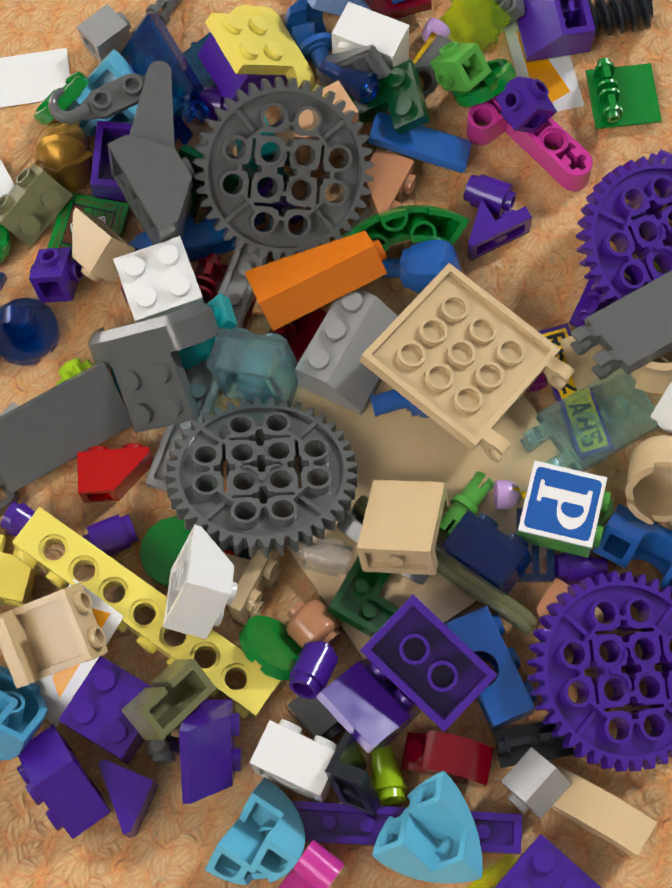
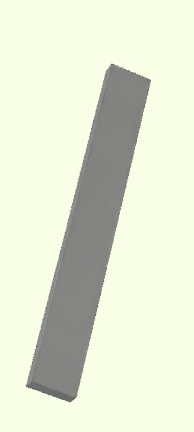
M246 243L239 249L235 248L217 294L218 296L221 293L230 299L238 325L218 339L220 346L218 352L188 369L186 374L200 416L194 420L201 423L202 413L205 412L211 415L255 298V294L244 272L268 264L271 257L269 251L264 260L259 258L258 248L252 255H248L245 252ZM191 421L166 426L147 475L146 486L167 492L165 473H167L166 461H170L169 451L175 449V439H182L183 429L192 430Z

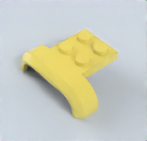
M241 5L236 7L230 14L211 13L206 20L207 27L236 74L285 75L287 80L290 77L296 78L298 88L303 80L310 81V91L316 86L311 67L278 14L270 7Z

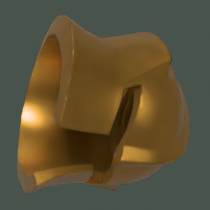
M59 121L49 122L39 137L35 154L36 160L33 164L39 166L41 162L50 168L57 169L53 171L46 167L42 168L70 193L77 192L91 182L93 154L90 152L88 137L79 127L80 122L75 124H65Z

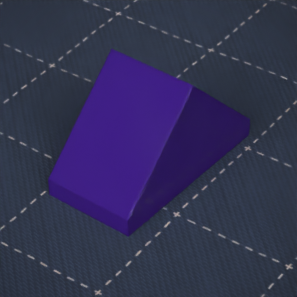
M102 760L98 764L123 835L132 838L137 835L159 785L147 777L108 760Z

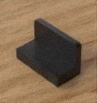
M345 732L325 773L341 803L375 816L381 801L367 771H365L367 763L354 735Z

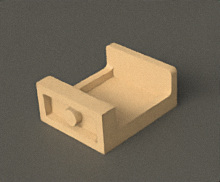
M373 480L356 548L363 572L436 575L438 561L435 546L442 513L449 509L445 482Z
M81 582L0 614V648L17 689L80 663L94 660L109 652L106 646L105 633L97 624L92 611L91 598L83 589Z

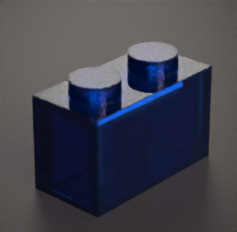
M467 510L442 547L449 555L508 595L533 560L527 549L529 544L513 532H510L507 536L497 529L499 525L486 514L480 513L479 516H476Z

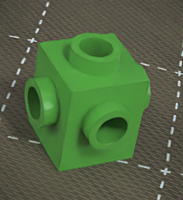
M450 42L444 45L439 50L440 54L430 62L435 72V78L444 91L468 92L492 72L477 43Z

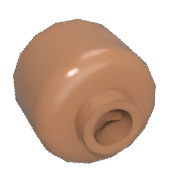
M314 599L307 603L301 600L287 614L290 618L286 627L287 634L301 649L305 643L315 641L326 642L332 647L342 635L339 631L341 626L340 619L327 612L328 606L320 599Z

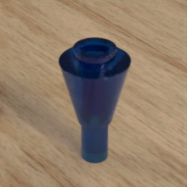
M325 59L319 65L318 71L336 81L339 80L345 91L361 105L367 101H372L378 93L380 83L377 82L378 76L376 73L346 67L341 68Z

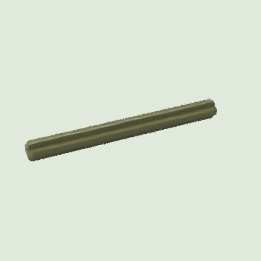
M361 495L352 507L353 511L363 518L369 499L365 495ZM437 545L435 546L438 561L437 572L483 605L488 606L490 610L497 613L524 634H529L533 631L538 623V616Z

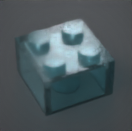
M235 327L232 330L219 328L206 366L224 396L238 400L245 398L249 402H253L255 397H259L262 404H266L268 399L273 397L275 405H279L281 402L288 403V407L292 405L298 386L295 371L298 362L287 339L275 333H267L266 335L251 333L240 327Z

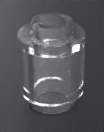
M313 535L311 547H308L301 541L298 560L303 561V569L338 577L339 574L347 575L354 547L346 545V541L326 536L325 539L321 540Z

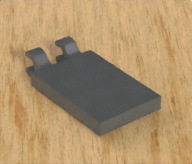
M672 271L585 318V326H579L571 332L576 341L570 343V346L578 355L585 354L598 344L605 349L597 352L592 357L597 364L592 367V371L600 380L607 378L620 368L629 375L672 350Z

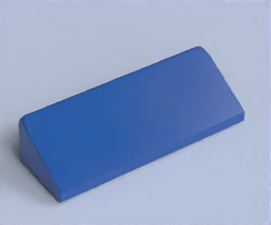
M382 112L376 113L368 139L371 145L459 173L465 172L472 145L469 140L422 125L400 135L394 130L391 115Z

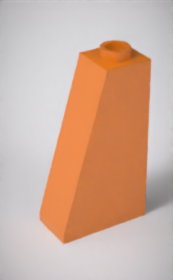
M362 231L250 269L244 273L263 313L274 331L386 275L387 271L382 261L387 259V255L378 239L372 242L367 232Z

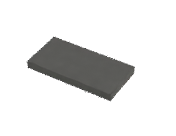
M99 362L0 416V478L10 494L77 457V452L87 451L89 447L97 446L132 426L127 408L105 363Z

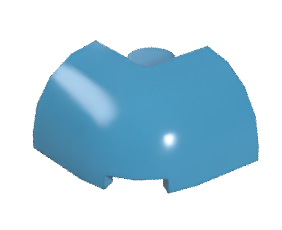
M1 665L0 761L11 760L19 756L38 732L48 710L46 702L40 694V686L33 682L17 689L9 669Z

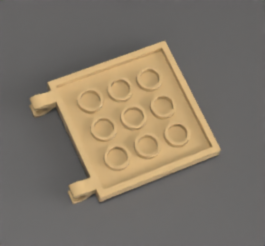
M450 263L365 350L359 362L472 452L480 444L485 454L496 463L507 453L506 450L511 446V443L505 437L493 430L496 424L542 372L546 375L549 383L560 391L575 372L568 364L556 358L561 350L559 347Z

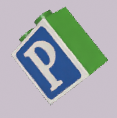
M534 461L516 541L588 558L592 547L599 548L603 533V526H598L597 523L600 512L607 513L611 492L605 491L607 477Z

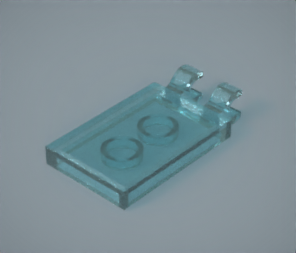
M620 368L607 378L597 379L539 412L536 419L540 425L525 432V437L520 442L529 453L548 439H551L560 454L552 457L545 463L584 472L660 426L656 420L650 417L655 406L644 391L634 388L636 381L631 374L627 375Z

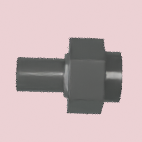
M170 732L163 740H147V755L153 756L154 763H172L176 761V755L180 753L179 737L171 736Z

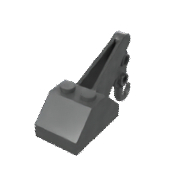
M155 61L149 65L145 75L126 74L94 89L77 108L71 111H63L58 107V99L64 94L65 90L59 88L54 91L49 98V111L56 120L65 124H75L91 119H107L138 104L130 135H125L108 143L111 175L153 245L178 236L182 240L192 208V192L195 191L192 177H194L195 173L186 157L181 159L174 147L171 67L164 61Z

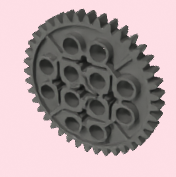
M276 77L273 87L268 79H262L261 90L254 83H249L248 95L240 89L235 90L238 101L235 102L226 97L224 98L228 108L226 111L215 107L214 111L219 119L217 121L206 119L205 122L212 130L210 133H199L206 140V144L195 145V149L203 154V158L193 159L192 163L202 167V171L196 172L193 178L203 181V184L198 185L194 189L196 193L206 194L198 202L201 207H211L206 212L205 217L208 220L218 218L212 227L216 231L226 227L222 237L228 241L235 236L233 243L235 248L239 249L246 243L245 252L248 255H252L258 248V257L263 260L269 251L272 259L277 261L281 256V252H283L284 257L294 255V252L300 253L306 251V249L318 247V244L330 243L329 238L331 236L337 240L341 239L340 228L347 231L352 229L347 220L349 218L354 220L360 219L359 215L354 211L355 208H366L367 206L360 199V196L371 194V191L363 187V184L373 181L374 177L365 174V170L374 167V163L364 160V157L373 151L371 148L362 147L361 145L369 139L368 135L357 134L362 128L363 123L359 121L350 122L356 113L353 110L342 112L346 105L344 100L340 99L333 104L334 92L329 91L322 97L323 86L319 84L310 91L311 86L308 80H303L298 88L296 78L290 77L285 87L283 79ZM276 106L280 114L279 120L273 125H267L264 120V113L267 108ZM309 109L313 114V123L310 127L303 129L299 125V115L304 110ZM287 126H289V130L295 132V134L312 136L313 138L294 137L288 139L286 144L285 140L279 136L260 133L285 132ZM238 138L242 143V150L236 157H229L226 153V145L231 139ZM267 142H273L276 146L275 156L270 160H263L260 152L262 146ZM302 145H307L310 150L308 160L304 163H297L295 159L296 150ZM340 148L343 152V160L339 165L332 167L329 162L330 153L334 149ZM252 157V162L257 164L258 167L257 170H251L250 176H248L247 172L242 170L241 167L242 164H248L249 158ZM285 162V165L291 167L290 173H284L282 177V175L277 173V168L283 167ZM319 164V168L325 170L324 176H319L316 182V178L311 177L310 172L311 170H317ZM229 174H236L239 178L238 187L232 192L224 191L222 184L224 178ZM264 177H270L273 182L272 190L266 195H260L257 191L258 182ZM298 180H304L306 192L303 196L294 198L291 192L293 184ZM337 183L340 189L339 195L336 199L328 201L325 196L326 189L329 185ZM280 196H282L284 201L293 206L281 208L279 213L274 207L260 203L273 204V202H279ZM261 212H267L270 219L268 225L263 229H256L254 226L255 217ZM295 215H301L303 219L302 227L296 232H290L288 229L289 220Z
M255 397L251 405L248 404L245 398H242L239 407H236L229 401L227 402L226 411L215 406L213 417L204 412L202 413V423L192 420V430L183 429L182 439H175V449L169 451L170 461H166L167 473H165L167 496L170 498L171 509L176 510L178 521L184 520L186 530L192 529L194 524L201 526L215 543L219 541L222 552L230 545L234 546V555L236 556L242 552L243 548L248 549L250 558L254 557L257 550H262L264 557L269 558L271 549H276L280 556H284L286 546H289L295 553L299 552V542L301 541L308 547H311L312 536L314 535L321 540L325 539V529L334 531L336 521L343 522L344 511H350L351 500H355L358 465L355 462V451H351L350 440H344L343 430L336 431V423L334 421L326 423V415L324 413L314 417L313 407L306 409L304 412L301 411V402H297L291 408L288 407V399L285 398L279 405H275L273 397H270L266 404H262L260 398ZM296 457L299 460V472L301 473V488H298ZM224 461H226V466H227V492H226V493L224 492V482H223V477H224V475H223V462H224Z

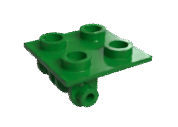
M601 58L597 61L595 69L585 71L595 129L662 122L651 63L615 67L609 58Z

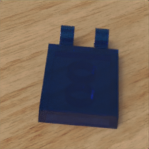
M148 13L120 55L131 66L135 74L145 75L149 65L155 61H164L171 67L174 143L179 138L181 143L186 145L193 137V134L185 125L182 117L187 122H191L197 116L200 123H203L210 115L209 108L199 97L204 88L159 14Z

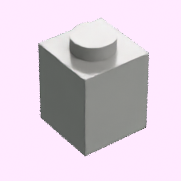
M108 4L77 26L82 44L100 63L113 49L119 53L132 43L129 20L122 12L116 13Z
M532 747L501 781L511 792L507 799L523 814L530 809L540 819L571 785L553 764Z

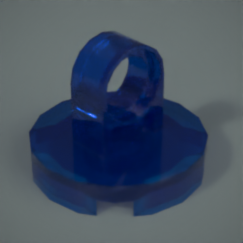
M32 298L14 299L1 306L0 355L7 362L20 366L39 363L41 361L40 358L47 355L49 351H54L60 337L59 323L49 306L41 303L40 300Z

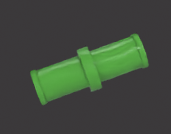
M476 471L460 494H455L451 499L452 505L441 518L438 532L440 535L449 524L451 525L444 534V539L453 541L467 520L474 518L478 513L477 507L495 486L493 480L489 477L480 488L478 487L486 477V474Z

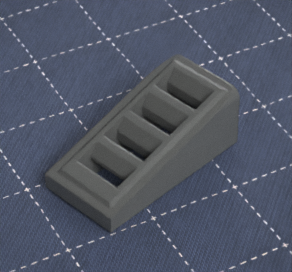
M373 44L328 55L316 69V74L325 87L339 80L346 92L386 77L391 72ZM364 58H365V60L367 61V63L369 64V66L371 67V69H369V67L367 66V64H366L365 61L363 60Z

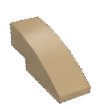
M553 763L571 785L551 808L598 839L601 837L627 855L636 858L658 822L602 788Z

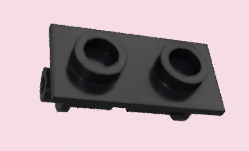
M542 722L493 730L500 768L515 766L531 747L546 760L574 755V748L564 749L562 747L565 735L552 737L551 734L556 726L555 723L544 725Z

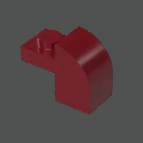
M428 731L427 734L408 732L400 769L408 773L436 775L445 771L455 783L487 786L494 748L469 738L443 732Z

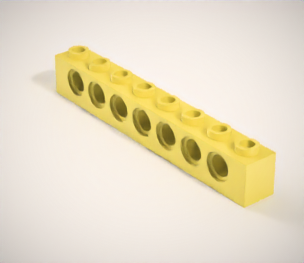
M41 507L37 509L13 540L14 547L19 551L16 557L32 569L39 565L49 572L45 578L61 590L69 586V584H77L72 579L77 580L75 573L79 567L83 565L93 567L95 569L93 578L89 581L81 582V584L123 615V619L116 628L118 631L124 633L126 629H129L138 636L135 642L146 651L154 654L158 650L169 658L166 662L168 666L175 660L194 659L201 650L213 652L216 656L214 665L209 668H202L217 688L210 696L214 698L219 693L226 699H233V713H240L242 719H245L248 715L255 719L280 684L281 680L265 675L260 670L262 665L256 660L253 663L249 661L243 650L213 629L206 639L185 634L186 639L181 645L176 647L168 645L164 637L170 629L163 628L167 597ZM59 544L65 547V553L60 559L49 560L45 557L46 550L51 545ZM113 586H118L125 590L124 598L118 603H110L104 598L106 591ZM143 607L151 608L156 614L154 620L147 625H141L134 619L135 613ZM232 671L241 672L246 678V685L239 690L230 689L225 683V677L228 673Z

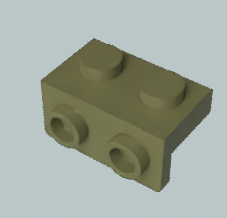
M32 164L30 168L27 167L20 172L16 178V185L9 194H4L0 197V224L31 247L73 195L44 170Z

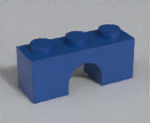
M618 504L603 530L599 548H594L593 552L625 569L632 560L649 562L662 574V582L659 587H672V531L656 522L653 525L647 524L636 518L629 508Z
M485 606L446 623V626L480 659L491 663L498 675L496 681L489 687H486L476 698L491 732L532 715L535 710L533 703L537 702V696L530 694L533 690L529 681L523 682L517 670L521 668L519 657L513 647L507 649L501 636L505 634V629L498 614L491 615L488 606Z

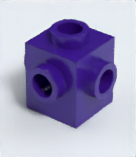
M518 76L510 80L505 85V90L495 98L502 109V117L512 126L514 131L535 133L557 113L548 97L549 91L547 87L538 79Z
M71 247L39 249L36 260L30 269L29 280L41 303L73 301L78 283L83 278V273L81 272L83 267L72 258Z

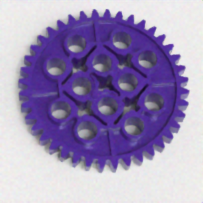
M654 155L649 160L645 156H642L635 162L629 160L623 166L619 165L605 175L602 181L593 187L594 191L586 197L588 204L581 208V212L585 216L577 222L585 230L576 234V238L585 243L577 248V252L587 256L579 264L580 266L590 267V271L584 275V278L595 279L596 283L593 284L590 290L592 292L599 290L603 292L599 299L600 303L609 300L612 304L672 271V227L668 222V219L672 221L671 156H667L661 161L658 155ZM654 187L660 192L661 197L655 193ZM625 198L630 201L632 208L626 204ZM660 209H663L655 215H645L643 217L638 218L645 212H655ZM639 230L645 234L646 241L640 236ZM609 241L616 245L617 252L611 248ZM636 254L638 259H633L632 255ZM653 261L658 264L660 273L654 268ZM624 273L630 277L631 284L625 280Z
M617 571L607 573L606 577L603 573L594 575L592 579L587 577L579 580L580 586L577 583L568 586V593L563 592L556 596L558 603L554 602L547 605L546 608L550 615H544L538 619L545 629L533 630L532 634L540 640V643L529 645V649L538 655L537 658L527 660V664L537 668V673L527 677L528 680L538 682L539 685L530 694L532 696H541L543 700L539 702L535 709L548 711L542 723L544 725L556 724L551 734L552 737L565 735L562 747L565 749L576 745L574 756L580 758L587 755V764L589 765L600 762L601 769L604 770L612 769L614 766L616 772L627 771V768H629L630 772L641 771L642 767L644 769H653L656 763L658 765L669 763L668 756L672 758V653L669 649L670 640L672 641V598H670L672 587L667 586L659 590L658 579L646 583V576L644 574L633 578L630 571L620 574V577ZM631 605H633L638 612L637 621H635L630 615ZM596 607L600 608L603 612L604 621L602 624L595 617ZM615 628L617 630H622L623 632L642 631L627 634L623 637L619 635L616 636L615 634L596 635L599 633H605L615 630ZM636 642L639 643L643 651L641 659L635 654L634 646ZM601 644L608 651L607 661H604L600 656L599 648ZM566 646L573 653L572 664L565 660L564 649ZM654 664L661 665L662 672L655 671ZM621 668H625L626 673H622ZM584 669L592 670L593 677L585 676ZM641 680L644 681V683L647 686V694L645 697L640 693L639 683ZM606 682L609 683L613 690L611 700L604 693ZM570 685H573L578 693V699L575 703L572 702L568 695ZM624 705H631L632 707L651 706L650 709L635 710L632 713L604 711V709L624 707ZM646 718L651 722L652 731L650 735H648L644 729V721ZM611 720L617 727L615 738H612L608 730Z

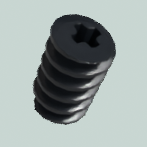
M588 0L596 29L595 38H599L600 28L603 27L607 36H612L613 26L617 25L620 34H625L627 23H630L633 32L638 31L639 21H643L646 30L651 28L653 19L652 0H594L593 4L591 0Z

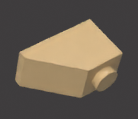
M76 208L73 212L72 258L83 266L81 272L88 278L99 282L102 278L114 284L119 275L113 259L135 251V248L102 220Z

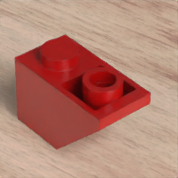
M130 443L123 445L121 449L109 450L104 446L89 447L87 451L77 452L78 494L83 502L120 501L151 468L153 456L149 446L144 447L142 444Z

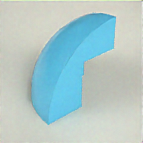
M113 49L87 77L89 83L86 88L64 111H71L77 108L94 89L126 74L135 72L127 61ZM138 104L107 119L83 120L80 122L79 127L87 136L92 137L96 134L97 120L133 124Z
M442 771L425 780L407 795L410 805L399 817H388L378 835L372 856L393 871L421 881L446 884L464 883L481 879L483 871L482 852L475 822L458 787L449 775Z
M264 777L253 790L238 820L217 844L205 868L207 872L223 880L241 885H247L254 879L266 878L271 883L288 874L298 862L305 845V831L301 817L287 795L269 779Z

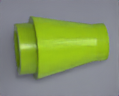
M384 746L371 752V782L381 801L380 806H393L406 800L405 792H407L408 788L395 759L393 748Z

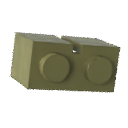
M195 659L175 660L151 682L154 687L143 689L121 711L144 740H163L217 688Z

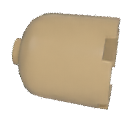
M668 435L652 436L640 442L633 450L628 466L625 488L627 507L636 518L650 525H653L654 521L670 522V525H672V436Z

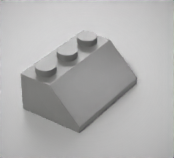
M356 289L336 299L295 368L299 387L361 415L370 400V395L374 393L381 378L359 362L360 357L398 316L379 298L360 289Z

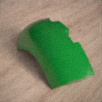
M430 205L400 206L382 211L365 219L342 238L366 231L372 242L377 239L380 241L384 251L389 250L391 245L411 240L412 243L445 240L454 246L470 220L454 211Z

